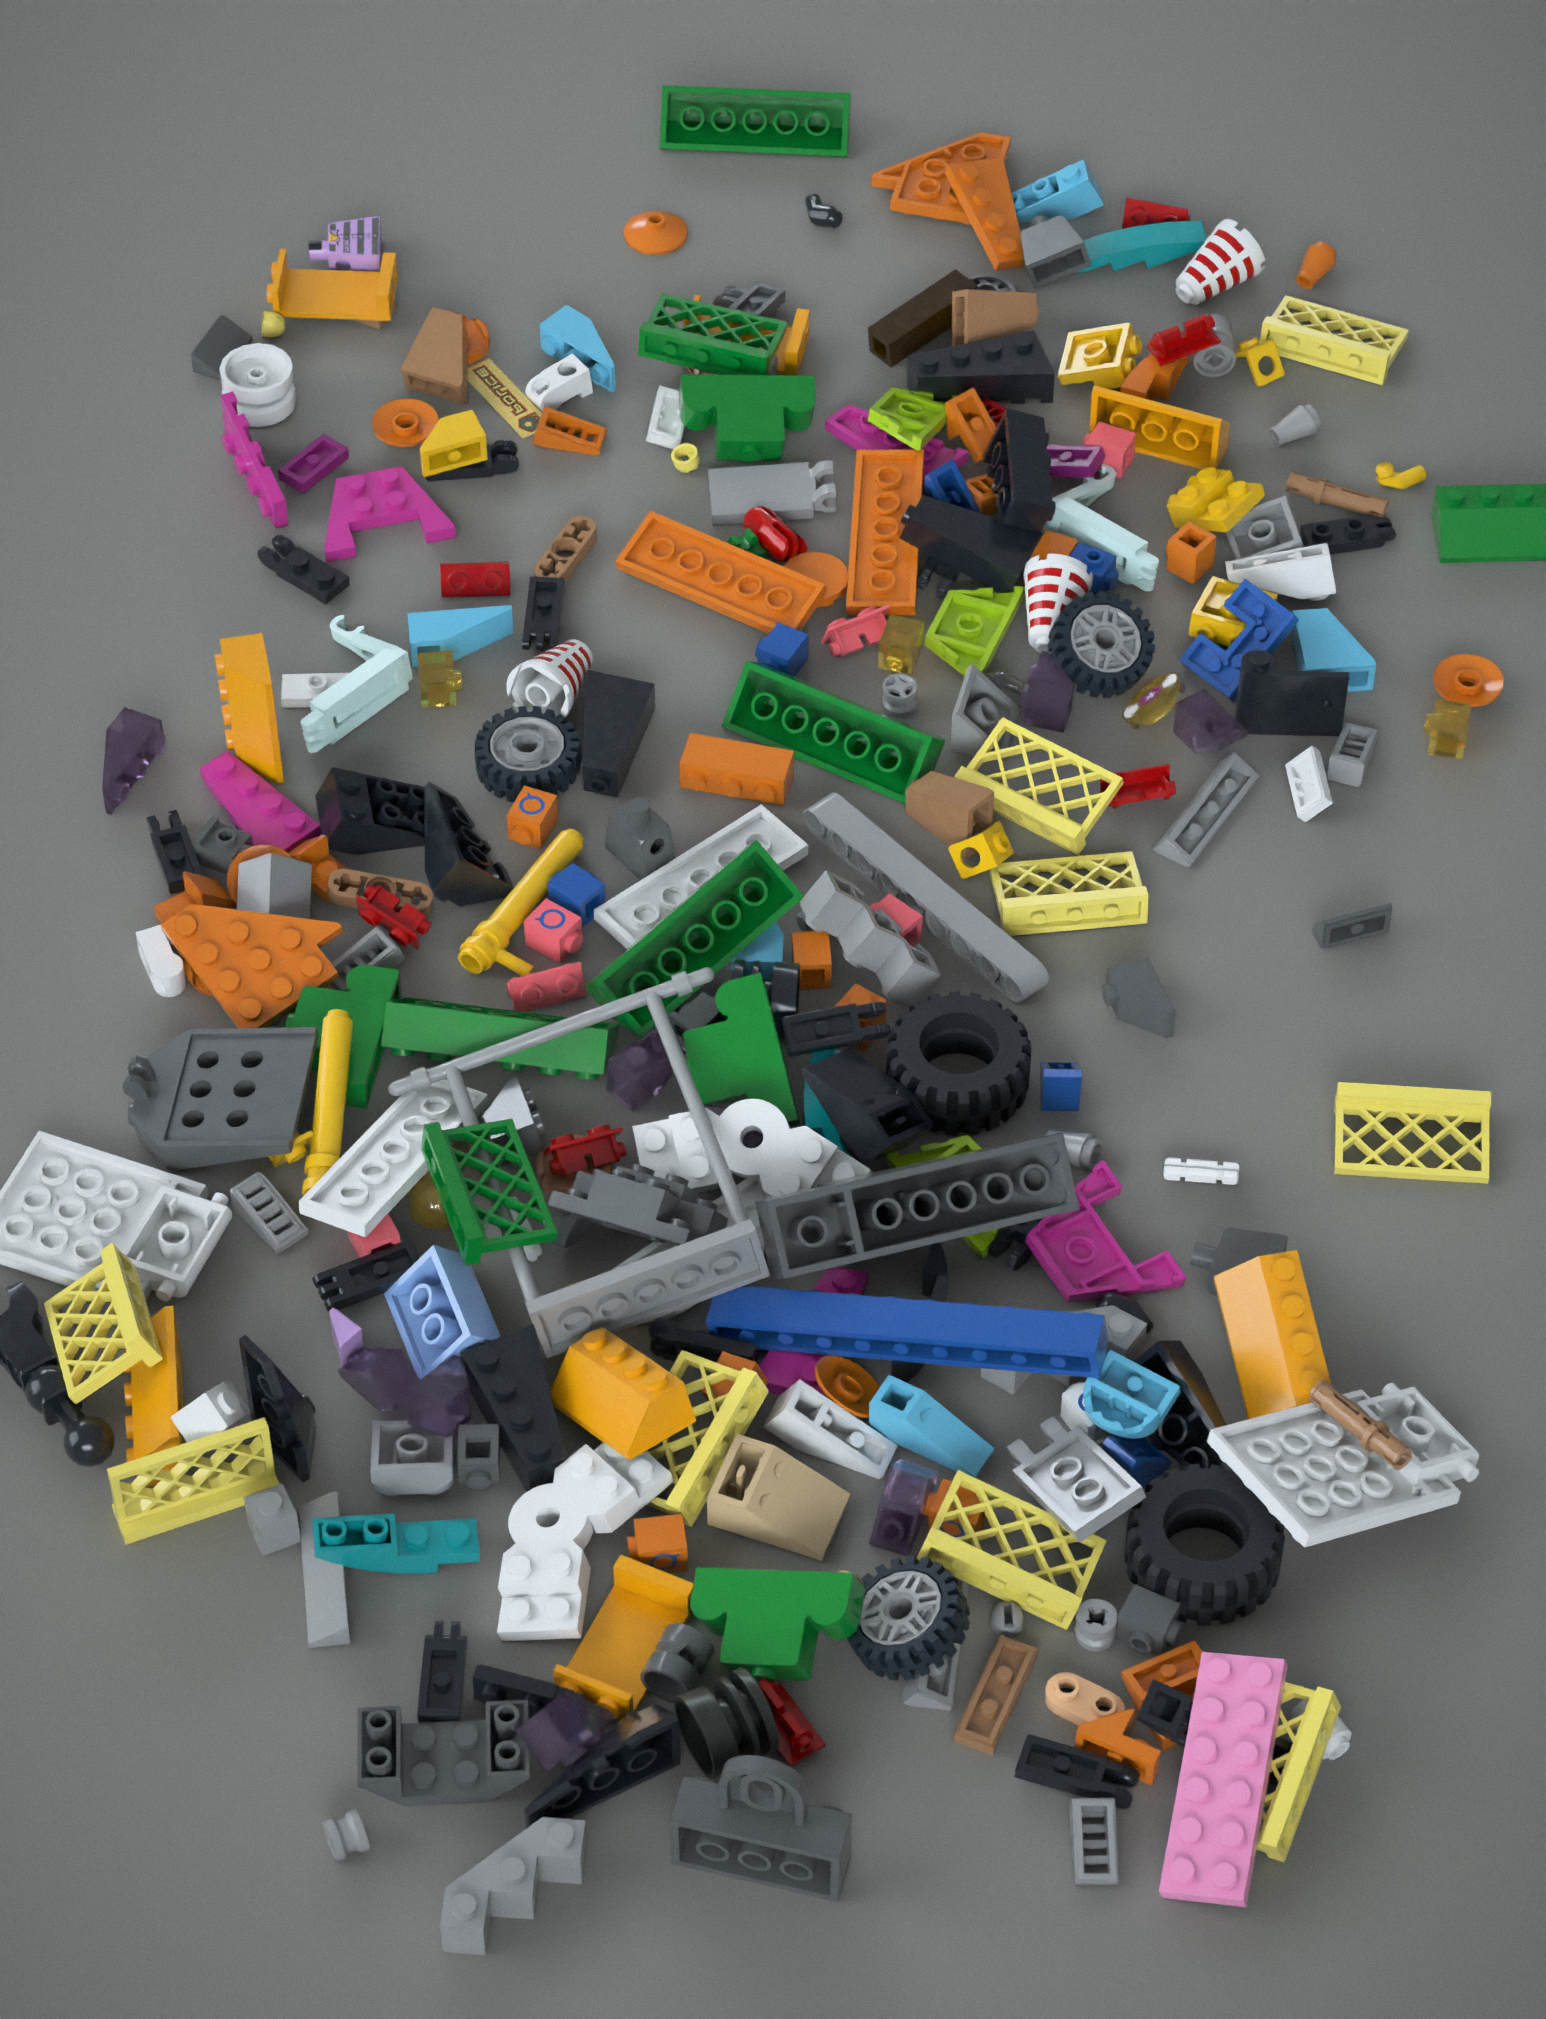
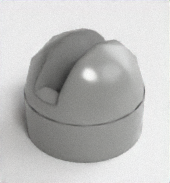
M1011 1601L998 1603L991 1613V1629L996 1635L999 1636L1001 1634L1009 1638L1020 1634L1024 1625V1614L1020 1606ZM1004 1614H1011L1012 1624H1005Z

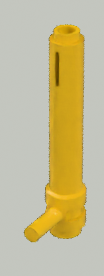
M574 829L561 831L491 916L477 925L472 931V936H469L460 946L458 960L462 967L473 974H480L482 971H487L496 961L521 976L533 974L534 966L505 949L509 946L510 937L548 893V882L552 876L569 866L583 850L584 839L578 831Z
M330 1010L323 1019L312 1124L314 1136L311 1138L310 1154L305 1158L304 1173L307 1175V1178L304 1179L302 1185L303 1196L340 1159L353 1021L350 1019V1014L344 1010Z

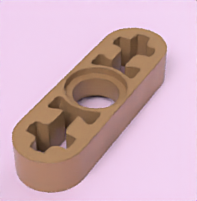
M575 516L569 519L535 564L534 577L565 578L566 584L596 543L597 530L595 521L588 516ZM564 550L574 553L570 557H560L557 555L558 552Z
M338 869L328 878V897L334 904L358 909L356 897L359 896L366 900L365 897L359 895L360 885L364 886L365 892L367 887L372 884L375 887L378 885L382 886L395 896H397V892L401 893V901L394 910L397 913L400 912L406 903L425 915H429L432 910V890L422 882L351 869ZM342 883L349 884L346 892L339 891ZM414 896L421 897L419 905L412 904Z

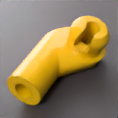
M1388 462L1380 463L1375 468L1377 474L1375 478L1381 486L1401 490L1426 480L1427 477L1422 465L1414 466L1403 472H1394L1393 464Z

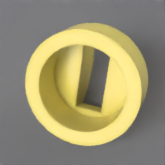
M263 311L262 337L274 338L283 334L285 330L284 318L279 313Z
M680 444L671 453L674 466L682 473L696 470L700 463L697 448L693 444ZM687 456L688 460L683 461L682 458Z

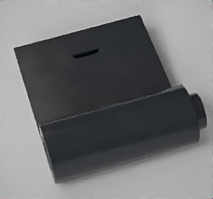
M1263 650L1247 652L1241 660L1235 725L1240 731L1252 735L1339 736L1343 727L1349 672L1277 671V662L1271 653Z

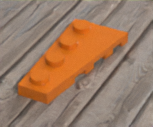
M1003 157L948 164L944 173L995 271L1023 267L1025 260L1020 236L1021 232Z

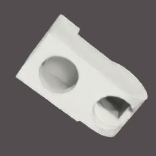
M573 354L541 371L540 374L529 381L525 390L526 396L541 411H543L544 406L557 410L563 402L577 394L583 398L593 393L590 370Z
M161 925L135 932L140 958L155 991L164 997H174L181 994L186 987L183 961L176 955L178 950L162 931Z

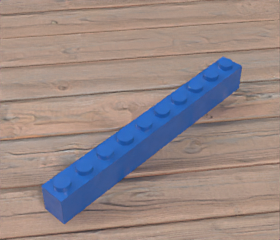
M744 1285L712 1298L706 1318L710 1335L732 1340L740 1339L749 1344L757 1345V1349L1091 1378H1100L1109 1342L1105 1316L1090 1312L1073 1313L1051 1309L1036 1310L1012 1306L999 1307L976 1305L974 1303L938 1302L931 1299L913 1300L900 1299L893 1296L875 1297L855 1293L838 1294L817 1290H789L780 1287L764 1288Z

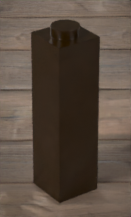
M956 269L868 327L869 351L892 368L907 358L908 355L913 354L952 327L953 291L978 290V285L970 277L964 276Z

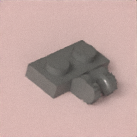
M756 282L748 290L730 285L724 289L722 295L720 294L714 298L715 300L712 304L769 317L785 302V290L760 282ZM732 322L738 326H743L741 323Z

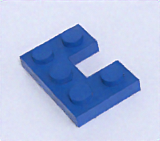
M1247 579L1241 582L1223 605L1230 613L1246 624V627L1229 648L1224 651L1200 633L1179 659L1185 667L1232 702L1238 694L1242 657L1252 650H1263L1272 654L1299 621L1296 615Z

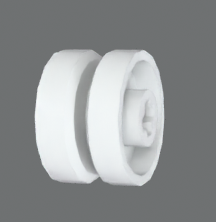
M255 343L236 348L223 358L219 368L223 388L222 394L234 392L238 400V415L244 414L249 426L264 427L274 425L285 420L293 412L296 405L293 366L291 358L284 350L270 344Z

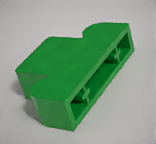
M681 374L679 387L681 422L688 429L695 431L704 430L709 425L714 426L715 456L718 460H743L745 462L779 461L782 458L785 428L790 431L799 432L809 428L812 423L816 401L814 376Z
M360 965L350 970L346 976L347 992L313 986L303 987L295 1013H289L287 1017L286 1027H317L319 1036L311 1070L318 1071L324 1017L327 1016L328 1011L334 1009L344 1010L350 1014V1019L353 1021L345 1105L367 1109L385 1047L381 1046L386 1001L401 996L400 970Z
M761 973L723 983L717 990L715 1002L721 1015L727 1020L687 1030L683 1033L688 1056L686 1062L704 1107L712 1108L743 1099H760L777 1107L785 1116L789 1126L800 1124L764 977Z
M696 1567L691 1595V1610L709 1632L714 1635L723 1636L720 1661L730 1672L742 1667L751 1674L757 1683L762 1679H768L770 1682H776V1680L807 1681L812 1675L819 1632L822 1631L829 1639L839 1641L849 1638L858 1629L865 1587L854 1573Z

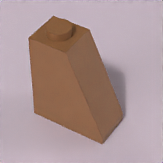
M972 289L953 291L952 347L1018 334L1037 326V317L1039 315L1037 293Z
M431 308L400 369L406 388L466 405L468 401V338L462 315L451 309Z
M930 771L922 778L914 780L906 788L905 813L947 846L978 835L993 823L994 792L989 788L934 771ZM966 847L962 851V857L968 859L977 850L972 847Z

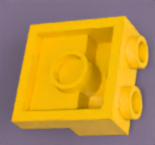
M1130 323L1069 332L1057 375L1061 385L1093 381L1095 386L1106 389L1121 387L1129 373L1137 366L1134 357L1142 353L1141 339L1139 335H1135Z
M1208 467L1199 471L1197 476H1191L1187 481L1186 487L1169 497L1166 506L1174 528L1181 529L1190 521L1206 531L1227 533L1265 496L1262 484L1246 483L1245 481L1235 482L1231 470Z
M1212 576L1191 613L1188 635L1197 638L1202 633L1212 642L1229 647L1246 627L1244 622L1223 606L1240 584ZM1262 590L1277 601L1278 594Z

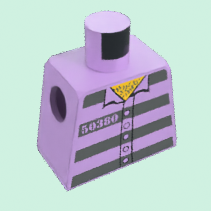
M380 216L330 223L328 225V241H309L310 261L328 260L329 270L380 272L382 261Z

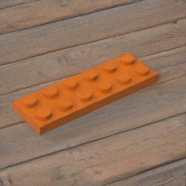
M915 449L856 450L846 596L847 615H858L861 611L871 606H876L878 609L886 605L890 607L886 615H916L919 549L900 539L905 527L900 521L908 506L911 504L916 507L922 498L924 449L920 451Z
M651 510L615 560L616 568L622 572L767 634L772 631L778 622L801 631L827 593L824 583Z

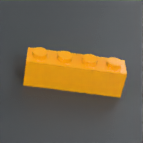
M1095 385L1092 389L1089 433L1093 432L1098 422H1103L1135 432V452L1201 470L1208 467L1218 469L1228 448L1229 422Z
M263 633L219 639L221 654H215L214 656L217 675H224L225 678L218 680L221 701H228V704L221 705L224 726L231 725V729L224 730L227 750H235L236 758L256 774L276 784L284 783L273 687Z
M1298 1250L1258 1256L1214 1276L1213 1280L1247 1419L1312 1403L1309 1400V1393L1312 1387L1321 1380H1326L1330 1385L1331 1381Z
M165 1306L151 1317L163 1359L152 1367H149L143 1360H140L124 1371L125 1374H131V1382L124 1383L126 1407L132 1406V1415H125L127 1440L133 1439L134 1448L126 1449L127 1462L185 1443L184 1437L170 1418L184 1408L182 1355L174 1306ZM178 1462L168 1464L163 1469L171 1471ZM152 1479L145 1487H154L160 1480Z
M604 1327L586 1333L581 1340L569 1346L550 1390L553 1406L629 1461L696 1422L684 1381Z

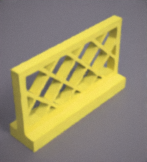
M1285 295L1271 317L1266 316L1264 319L1260 341L1274 340L1278 354L1281 357L1383 385L1387 379L1389 367L1408 338L1409 330ZM1288 308H1289V309L1296 310V311H1300V312H1298V313H1291V312L1288 310ZM1325 318L1332 321L1322 322L1320 319ZM1306 321L1311 322V324L1303 326L1299 323ZM1357 327L1362 330L1353 331L1351 328ZM1341 330L1343 333L1332 334L1331 331ZM1382 336L1392 337V339L1384 340ZM1371 338L1374 342L1364 343L1362 340Z
M1003 717L967 767L961 766L954 778L991 789L994 792L993 812L1078 856L1086 846V836L1124 783L1122 777ZM1007 731L1019 738L1020 745L999 750L998 741ZM1043 749L1049 753L1050 760L1029 765L1026 752ZM1023 754L1025 766L1004 771L1001 758ZM998 759L1001 772L987 776L978 772L983 763ZM1068 764L1078 767L1079 776L1059 780L1056 767ZM1048 769L1053 770L1055 782L1034 786L1031 773ZM1028 774L1030 788L1015 791L1008 787L1007 779ZM1102 779L1110 783L1105 792L1089 796L1087 782ZM1082 784L1086 797L1065 802L1062 789ZM1058 790L1061 803L1050 806L1038 803V794ZM1088 805L1090 813L1082 825L1069 819L1067 810Z
M1133 851L1006 862L989 869L1000 914V928L1009 936L1147 924L1149 895L1146 886H1142ZM1111 866H1127L1121 873L1110 869ZM1075 869H1086L1090 872L1084 877L1073 871ZM1040 872H1050L1054 876L1048 880L1037 874ZM1014 875L1018 879L1011 883L1000 878V876ZM1102 876L1111 880V882L1104 886L1094 880ZM1065 879L1075 885L1071 889H1067L1059 885V883ZM1029 882L1039 888L1033 893L1022 887Z
M1338 1082L1334 1100V1174L1488 1184L1491 1091ZM1344 1114L1359 1115L1368 1124L1354 1133L1344 1124ZM1387 1117L1398 1118L1406 1126L1393 1136L1380 1123ZM1425 1120H1436L1444 1129L1431 1138L1419 1125ZM1464 1122L1480 1123V1133L1471 1141L1457 1129ZM1372 1129L1387 1141L1375 1151L1361 1140ZM1411 1131L1425 1143L1413 1154L1399 1142ZM1343 1134L1348 1138L1344 1143ZM1449 1134L1463 1146L1452 1156L1437 1144ZM1479 1143H1480V1150L1476 1147V1145H1478ZM1353 1144L1367 1156L1360 1163L1343 1162V1152ZM1393 1147L1406 1160L1398 1166L1387 1165L1380 1156ZM1431 1149L1444 1163L1437 1168H1427L1418 1159ZM1470 1152L1480 1162V1171L1465 1170L1456 1161Z
M113 1242L100 1250L103 1260L102 1264L44 1303L68 1396L75 1404L140 1360H143L149 1367H152L163 1359L136 1267ZM104 1279L99 1290L93 1291L95 1285ZM72 1301L66 1313H59V1309ZM86 1301L91 1302L86 1313L79 1314ZM105 1302H111L105 1314H99ZM79 1324L72 1337H67L72 1325ZM92 1325H98L92 1337H86ZM118 1325L112 1337L105 1338L111 1326ZM84 1347L85 1349L79 1360H73L79 1348ZM105 1348L99 1360L92 1361L98 1349ZM119 1349H126L127 1352L112 1362ZM92 1371L89 1378L79 1384L85 1372Z
M682 1350L669 1372L681 1379L688 1365L700 1369L702 1378L686 1384L685 1387L688 1395L706 1388L709 1401L692 1409L695 1417L712 1411L714 1419L709 1427L697 1432L695 1431L694 1424L688 1426L690 1435L673 1442H669L667 1438L662 1441L663 1446L648 1451L655 1459L667 1456L670 1466L668 1471L672 1475L675 1487L667 1501L655 1497L646 1505L671 1515L682 1514L684 1525L692 1527L707 1501L710 1489L736 1434L745 1435L769 1390L755 1371L744 1367L741 1371ZM725 1379L734 1381L729 1393L715 1398L711 1385ZM693 1445L695 1452L690 1461L676 1466L673 1452Z
M265 1417L107 1469L114 1503L112 1504L113 1513L125 1545L244 1506V1497L280 1484L275 1474L269 1427ZM258 1435L249 1445L241 1444L245 1439ZM217 1449L210 1458L202 1456L205 1452ZM231 1453L238 1454L232 1463L223 1462ZM178 1462L171 1471L163 1469L168 1464ZM191 1466L199 1467L192 1476L185 1475ZM139 1475L131 1484L119 1481ZM152 1479L160 1480L153 1489L145 1487Z
M957 1470L917 1559L921 1560L922 1557L930 1558L933 1563L937 1561L953 1577L1006 1602H1015L1021 1609L1067 1630L1080 1606L1084 1592L1107 1540L1095 1534L1090 1535L1080 1543L1093 1549L1091 1556L1075 1561L1068 1544L1078 1541L1048 1512ZM959 1486L974 1492L980 1503L963 1508L956 1494ZM950 1505H952L954 1510L948 1512ZM1004 1506L1013 1511L1017 1521L1000 1525L993 1509ZM984 1512L991 1528L974 1533L967 1516ZM958 1519L965 1535L955 1538L939 1529L943 1522ZM1042 1524L1050 1528L1054 1539L1037 1543L1030 1527ZM1021 1529L1029 1546L1012 1550L1005 1537V1533ZM995 1536L1003 1553L991 1555L982 1550L978 1541ZM1059 1547L1066 1564L1049 1568L1042 1551ZM1033 1554L1040 1571L1029 1573L1021 1569L1016 1558ZM1085 1568L1083 1574H1081L1079 1569ZM1070 1572L1077 1585L1075 1593L1073 1594L1058 1587L1053 1576Z
M1285 1682L1281 1704L1295 1697L1306 1700L1308 1703L1304 1714L1288 1722L1280 1709L1279 1717L1283 1724L1277 1727L1276 1738L1288 1732L1293 1744L1289 1753L1275 1760L1272 1759L1270 1773L1274 1772L1278 1784L1275 1792L1265 1797L1264 1807L1270 1806L1267 1814L1263 1809L1262 1818L1264 1822L1259 1833L1256 1849L1265 1852L1268 1858L1281 1862L1286 1860L1341 1709L1334 1691L1318 1686L1315 1691ZM1298 1727L1297 1733L1294 1736L1292 1730ZM1284 1766L1283 1771L1280 1775L1278 1769Z

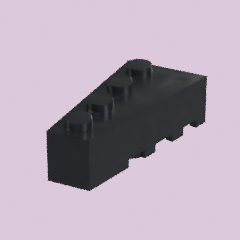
M1034 331L908 355L907 386L909 390L933 393L932 401L947 402L952 399V396H958L974 387L981 401L986 399H1011V404H1025V399L1041 398V403H1053L1055 373Z
M1006 408L982 456L983 462L990 464L986 472L988 477L994 478L991 489L993 494L998 495L996 505L1002 524L1041 533L1046 521L1052 520L1056 509V503L1052 501L1051 493L1054 481L1053 478H1050L1049 473L1051 456L1047 452L1049 433L1045 431L1044 417Z
M531 1324L461 1353L463 1381L487 1423L499 1424L500 1446L526 1492L537 1486L553 1483L555 1469L566 1460L535 1327Z

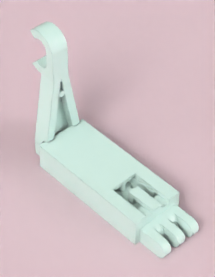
M1101 464L1099 472L1101 480L1083 477L1082 485L1052 499L1056 503L1055 513L1051 521H1046L1043 530H1050L1078 539V543L1081 542L1116 555L1115 570L1119 572L1118 580L1128 586L1133 584L1144 591H1152L1154 589V579L1156 578L1159 559L1147 552L1148 542L1087 508L1098 497L1114 487L1115 469L1109 465Z
M340 615L331 621L332 638L358 654L366 662L309 702L312 712L301 719L300 723L302 730H304L303 736L306 741V748L310 753L318 752L329 743L333 745L408 691V682L413 679L407 651L366 635L364 626H357L354 631H345L347 625L344 615Z

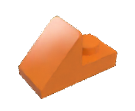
M973 387L947 401L945 409L948 440L960 435L973 461L977 463L983 459L982 456L996 430V426Z
M326 835L305 840L288 852V854L293 859L312 864V890L329 902L330 899L327 894L329 876L338 869L348 868L329 854L328 838ZM342 883L339 891L343 892L349 887V884Z
M185 871L183 872L185 891L155 905L154 912L155 917L162 924L190 904L233 909L237 905L217 879Z
M1128 1709L1079 1725L1076 1730L1075 1747L1108 1756L1109 1760L1134 1767L1140 1773L1139 1781L1151 1786L1153 1785L1159 1773L1161 1750L1154 1748L1143 1739L1130 1738L1134 1727L1135 1709Z

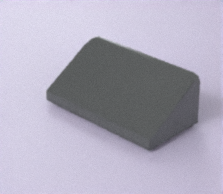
M220 315L191 354L193 372L221 380L219 368L223 358L232 350L250 344L253 340L252 336L228 317Z
M1388 903L1323 920L1312 928V933L1322 949L1388 932L1392 905Z

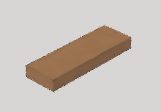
M1001 1634L999 1635L956 1728L954 1742L992 1756L994 1755L1038 1658L1039 1648Z

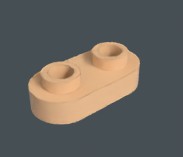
M1058 1673L1047 1682L1045 1703L1048 1709L1055 1715L1077 1726L1125 1711L1124 1703L1118 1695L1074 1673ZM1068 1688L1073 1690V1692L1064 1693L1060 1689ZM1105 1706L1110 1710L1104 1712L1100 1711L1098 1707Z

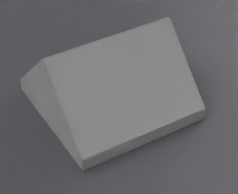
M973 664L967 668L952 715L950 751L975 756L1003 717L1015 723L1020 708ZM1005 731L998 741L999 750L1008 748L1011 733Z
M268 853L238 864L237 910L311 919V863L275 853Z

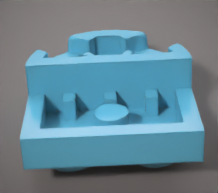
M1109 1350L1104 1359L1100 1378L1088 1377L1086 1379L1083 1391L1085 1412L1095 1425L1109 1433L1124 1438H1143L1152 1434L1160 1426L1179 1396L1180 1386Z

